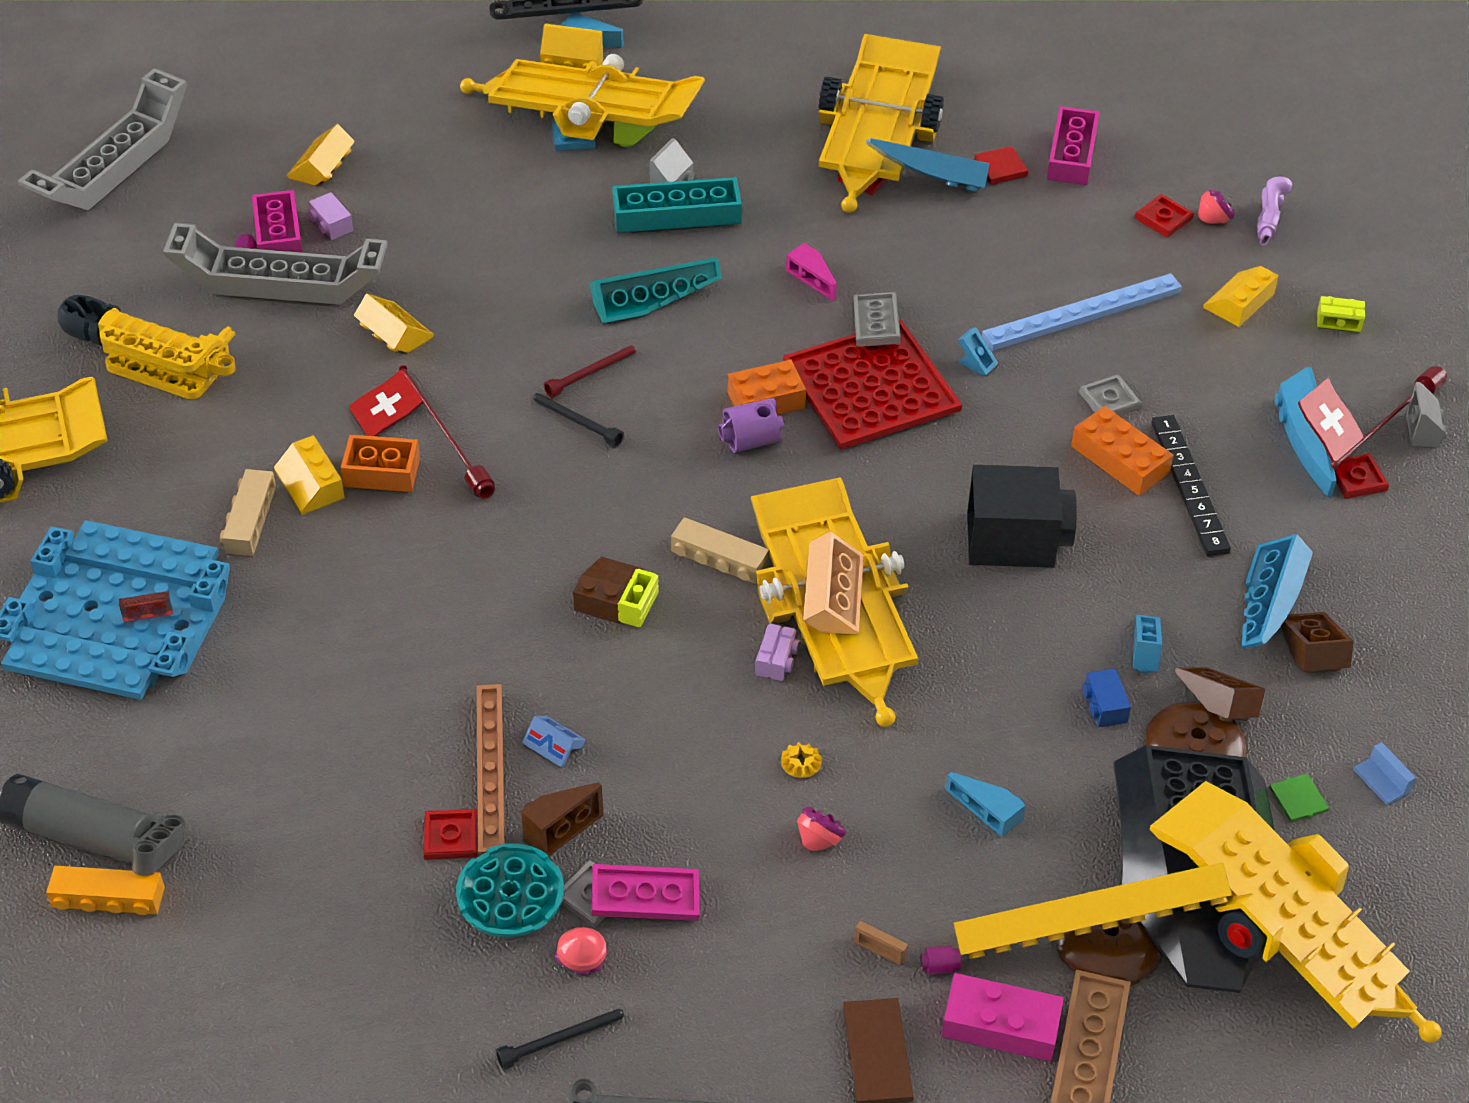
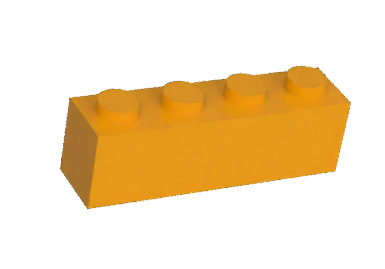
M54 866L46 894L51 907L60 910L82 909L87 912L98 910L111 913L128 912L147 915L158 914L165 887L159 872L142 876L129 870Z

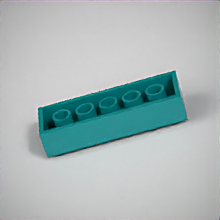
M737 177L612 186L617 233L741 223L742 203Z

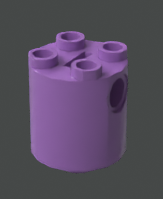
M769 398L723 409V423L718 424V431L722 442L728 443L733 453L782 441L780 430L784 429L782 417L777 416L775 399Z

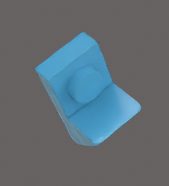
M976 327L970 328L957 340L966 353L958 362L965 367L985 376L998 364Z

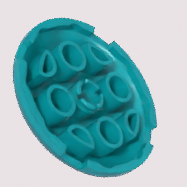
M516 843L493 846L486 849L487 852L476 859L472 858L464 866L456 886L457 903L464 918L473 927L485 934L501 938H515L531 934L545 926L560 908L564 896L562 873L545 852L535 847Z

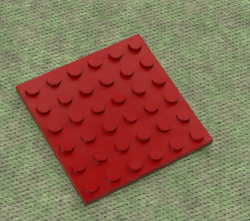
M902 319L899 320L901 344L857 347L855 333L783 356V361L792 360L806 388L807 400L840 450L962 411L961 402Z

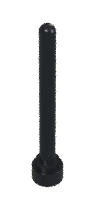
M540 393L534 394V401L603 436L608 445L616 448L623 441V431L615 427L607 429Z
M615 1009L515 1048L514 1046L508 1047L507 1045L495 1049L499 1065L502 1070L514 1067V1063L518 1062L519 1058L621 1020L624 1017V1012L621 1009Z

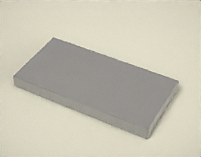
M896 292L853 295L856 346L901 344Z

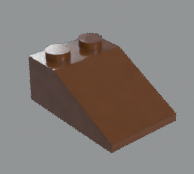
M601 556L582 574L573 591L574 611L619 624L618 603L635 570L641 569L645 571V569Z
M1325 612L1290 614L1287 616L1281 628L1295 663L1304 672L1316 673L1318 670L1340 671L1342 668H1351L1353 640Z
M1176 667L1175 673L1209 712L1218 715V719L1232 722L1233 719L1248 721V718L1259 717L1265 688L1209 667Z
M597 782L550 793L527 803L521 810L524 841L529 846L545 852L548 856L553 854L603 816L602 785Z

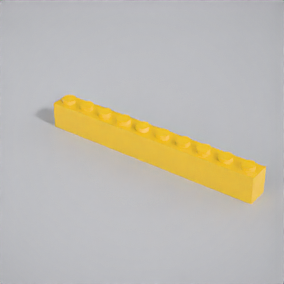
M1224 862L963 920L955 922L954 927L961 955L968 954L969 959L985 956L984 950L995 948V953L1012 950L1011 944L1021 942L1022 947L1038 944L1037 939L1048 936L1049 941L1065 938L1064 933L1075 930L1076 935L1092 932V926L1102 925L1104 930L1119 926V920L1129 919L1130 924L1146 920V914L1155 912L1157 918L1173 914V908L1182 906L1184 912L1199 909L1200 902L1209 900L1211 906L1228 902L1227 896H1232L1226 868Z

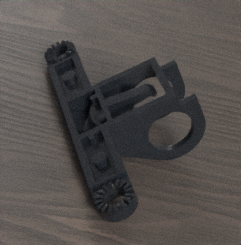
M498 0L490 4L489 10L492 18L503 20L631 8L640 6L643 0ZM497 8L504 9L503 12L501 11V13H500V11H499V12H497V11L495 12V9H497Z

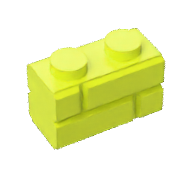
M1331 296L1320 297L1317 309V327L1361 332L1365 320V301L1334 298Z
M641 569L635 570L618 603V620L620 622L635 627L642 626L659 592L658 575Z

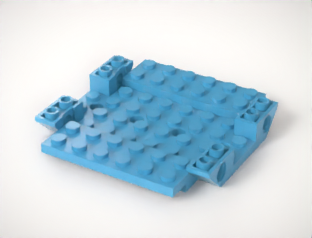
M87 520L84 521L73 540L74 532L72 530L51 526L30 560L34 575L19 599L8 597L0 610V639L10 642L14 641L1 662L2 669L142 700L149 686L154 687L160 674L171 677L186 674L225 600L230 563L216 561L219 555L218 548ZM46 597H53L52 599H48L45 602L41 601ZM89 607H97L91 611H86ZM136 616H142V618L136 621L131 620ZM180 626H188V628L182 631L176 630Z

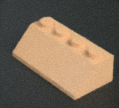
M831 531L809 543L803 621L820 632L859 633L864 555Z

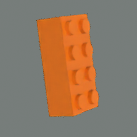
M1106 406L1074 427L1071 447L1138 496L1170 474L1174 455Z

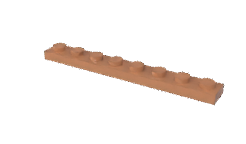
M502 684L477 685L478 857L486 853V849L505 844Z

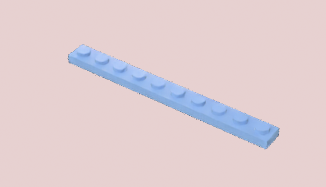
M1170 273L982 331V338L991 351L998 350L1181 293L1182 286Z

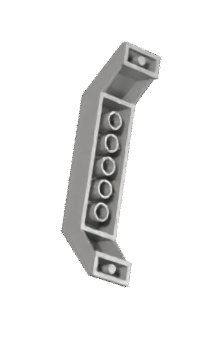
M154 68L141 79L142 85L133 109L52 177L31 169L18 180V184L49 199L85 210L91 209L168 143L187 87L186 81Z
M174 223L163 254L164 257L213 294L341 305L379 274L388 243L387 240L365 239L364 245L349 256L225 247L218 245L197 230L196 225Z

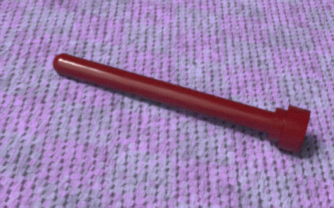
M630 345L560 380L552 378L544 382V390L550 398H554L561 394L564 387L634 354L636 348Z

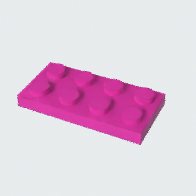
M593 864L591 916L698 921L700 916L699 869Z

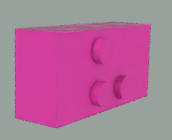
M1059 107L1048 166V180L1088 184L1099 111Z
M294 190L252 195L258 249L303 253Z
M954 973L941 1037L1051 1062L1064 997Z

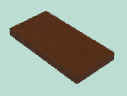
M898 998L843 1002L856 1103L913 1102L914 1096Z

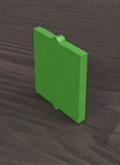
M1308 773L1294 778L1287 777L1286 780L1269 786L1290 823L1304 818L1311 819L1314 815L1329 811L1328 805Z

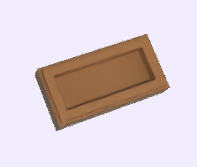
M859 921L855 927L854 942L898 965H903L907 957V943L862 921Z

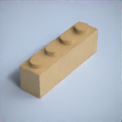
M245 469L243 478L239 479L237 495H234L232 499V510L226 516L225 530H222L220 533V543L224 546L225 554L253 557L276 489L272 471Z
M685 517L671 535V552L718 569L723 573L731 574L744 581L757 584L756 571L766 569L769 565V549Z

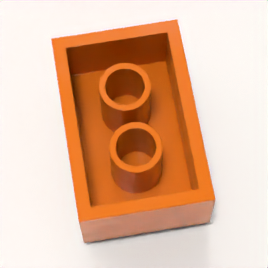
M792 360L728 374V395L733 406L774 398L777 406V415L805 409L806 388Z
M349 435L340 468L343 487L412 492L420 463L418 440Z

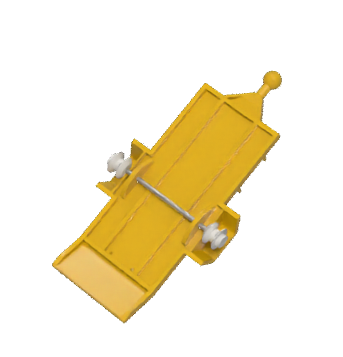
M610 54L603 61L602 65L597 66L595 61H590L585 69L516 59L510 68L487 83L479 84L475 83L471 78H465L461 81L460 88L465 94H471L474 91L489 94V103L507 105L509 113L515 107L540 110L541 118L547 112H554L552 115L563 136L594 140L605 120L650 127L682 118L705 79L700 76H692L672 82L638 77L636 74L639 68L636 67L632 73L621 72L624 68L623 59L619 55Z
M841 477L751 496L760 533L766 548L769 549V556L774 566L756 571L759 598L769 623L776 624L789 621L791 616L794 615L801 631L802 642L805 641L813 660L814 672H818L823 686L848 681L872 704H875L877 709L876 722L882 727L891 726L895 722L896 716L891 708L886 707L884 697L893 671L918 664V656L891 599L892 597L904 595L909 587L907 583L900 585L894 573L896 571L900 575L901 569H904L902 555H898L896 551H893L891 557L888 542L867 546L851 510ZM830 531L864 555L859 633L820 632L803 621L809 543Z

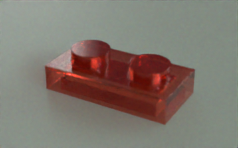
M169 591L119 599V607L124 622L173 614Z

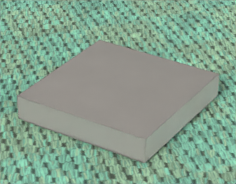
M1119 374L1080 387L1079 390L1081 396L1094 412L1106 406L1119 416L1141 408V401Z
M589 860L564 884V896L561 904L593 928H596L606 916H591L592 866L595 863Z

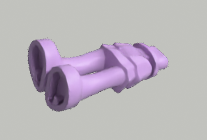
M1279 176L1269 179L1267 187L1262 190V212L1257 218V232L1260 238V245H1267L1275 235L1280 216L1279 206L1284 202L1283 194H1288L1292 189V182L1286 177Z

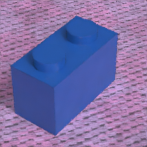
M1116 668L1087 673L1086 681L1082 684V692L1084 698L1089 700L1090 714L1092 718H1096L1098 726L1128 723L1131 706Z

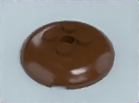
M1180 702L1165 707L1151 719L1146 730L1145 745L1246 757L1247 754L1246 739L1238 723L1234 719L1232 722L1218 719L1217 714L1209 712L1200 702Z
M1129 919L1119 920V926L1104 930L1102 925L1092 926V932L1076 935L1075 930L1065 932V938L1055 940L1056 949L1061 960L1066 962L1075 971L1074 974L1076 970L1129 981L1131 982L1130 986L1139 983L1140 979L1154 972L1160 962L1162 953L1139 922L1130 924Z

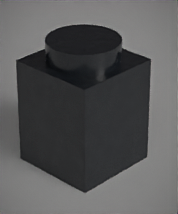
M973 464L967 508L969 565L1054 568L1058 546L1072 547L1074 545L1077 523L1075 490L1060 489L1059 467Z

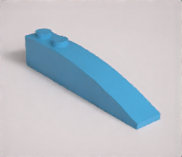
M873 138L866 140V145L884 157L920 175L946 182V186L958 188V185L966 186L965 190L978 192V189L985 188L990 163Z
M1306 367L1280 384L1279 392L1275 394V405L1279 406L1280 422H1283L1292 448L1301 464L1327 497H1332L1336 484L1335 471L1331 467L1332 461L1322 442L1305 420L1298 405L1300 400L1317 387L1312 367Z
M1298 534L1257 546L1246 578L1248 592L1245 593L1247 608L1244 609L1246 623L1243 624L1242 631L1243 649L1264 645L1276 633L1295 604L1313 554Z

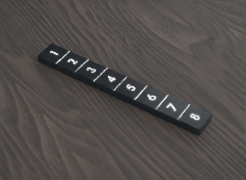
M1175 416L1152 417L1151 424L1160 445L1174 455L1171 472L1206 555L1229 554L1231 547Z

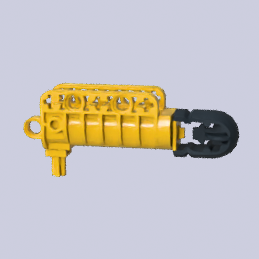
M86 295L70 296L62 302L58 309V323L65 333L74 338L87 342L91 341L96 345L103 346V351L109 354L105 359L106 369L110 373L186 399H197L202 396L218 375L228 376L236 370L234 357L229 355L228 343L236 333L229 326L224 328L218 336L209 333L208 336L200 335L199 338L193 337L183 332L121 312L120 308L116 305H107L104 301ZM224 363L230 364L229 366L223 367ZM134 367L140 368L139 370H136V371L131 370V368H134ZM172 380H177V381H178V382L175 383V384L169 383V381H172Z

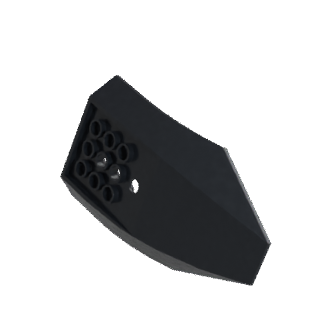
M1145 745L1115 760L1113 763L1121 822L1122 885L1200 868L1186 853L1159 840L1150 831V826L1205 781L1247 802L1274 830L1265 779L1247 757ZM1210 900L1200 902L1199 909L1184 912L1183 906L1173 908V914L1157 918L1156 912L1146 914V920L1139 922L1186 987L1241 993L1259 956L1257 954L1250 958L1239 957L1224 946L1219 936L1218 925L1221 918L1228 911L1218 912L1215 908L1219 904L1211 906Z

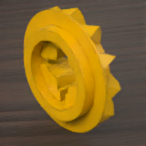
M798 742L794 746L789 744L788 748L782 752L781 765L785 772L793 777H810L816 774L821 767L822 756H820L818 748H812L810 743L801 745ZM799 754L803 755L805 759L804 765L798 759Z

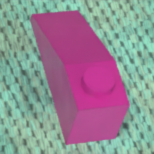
M803 243L787 254V272L830 300L834 301L836 299L837 283L820 252Z

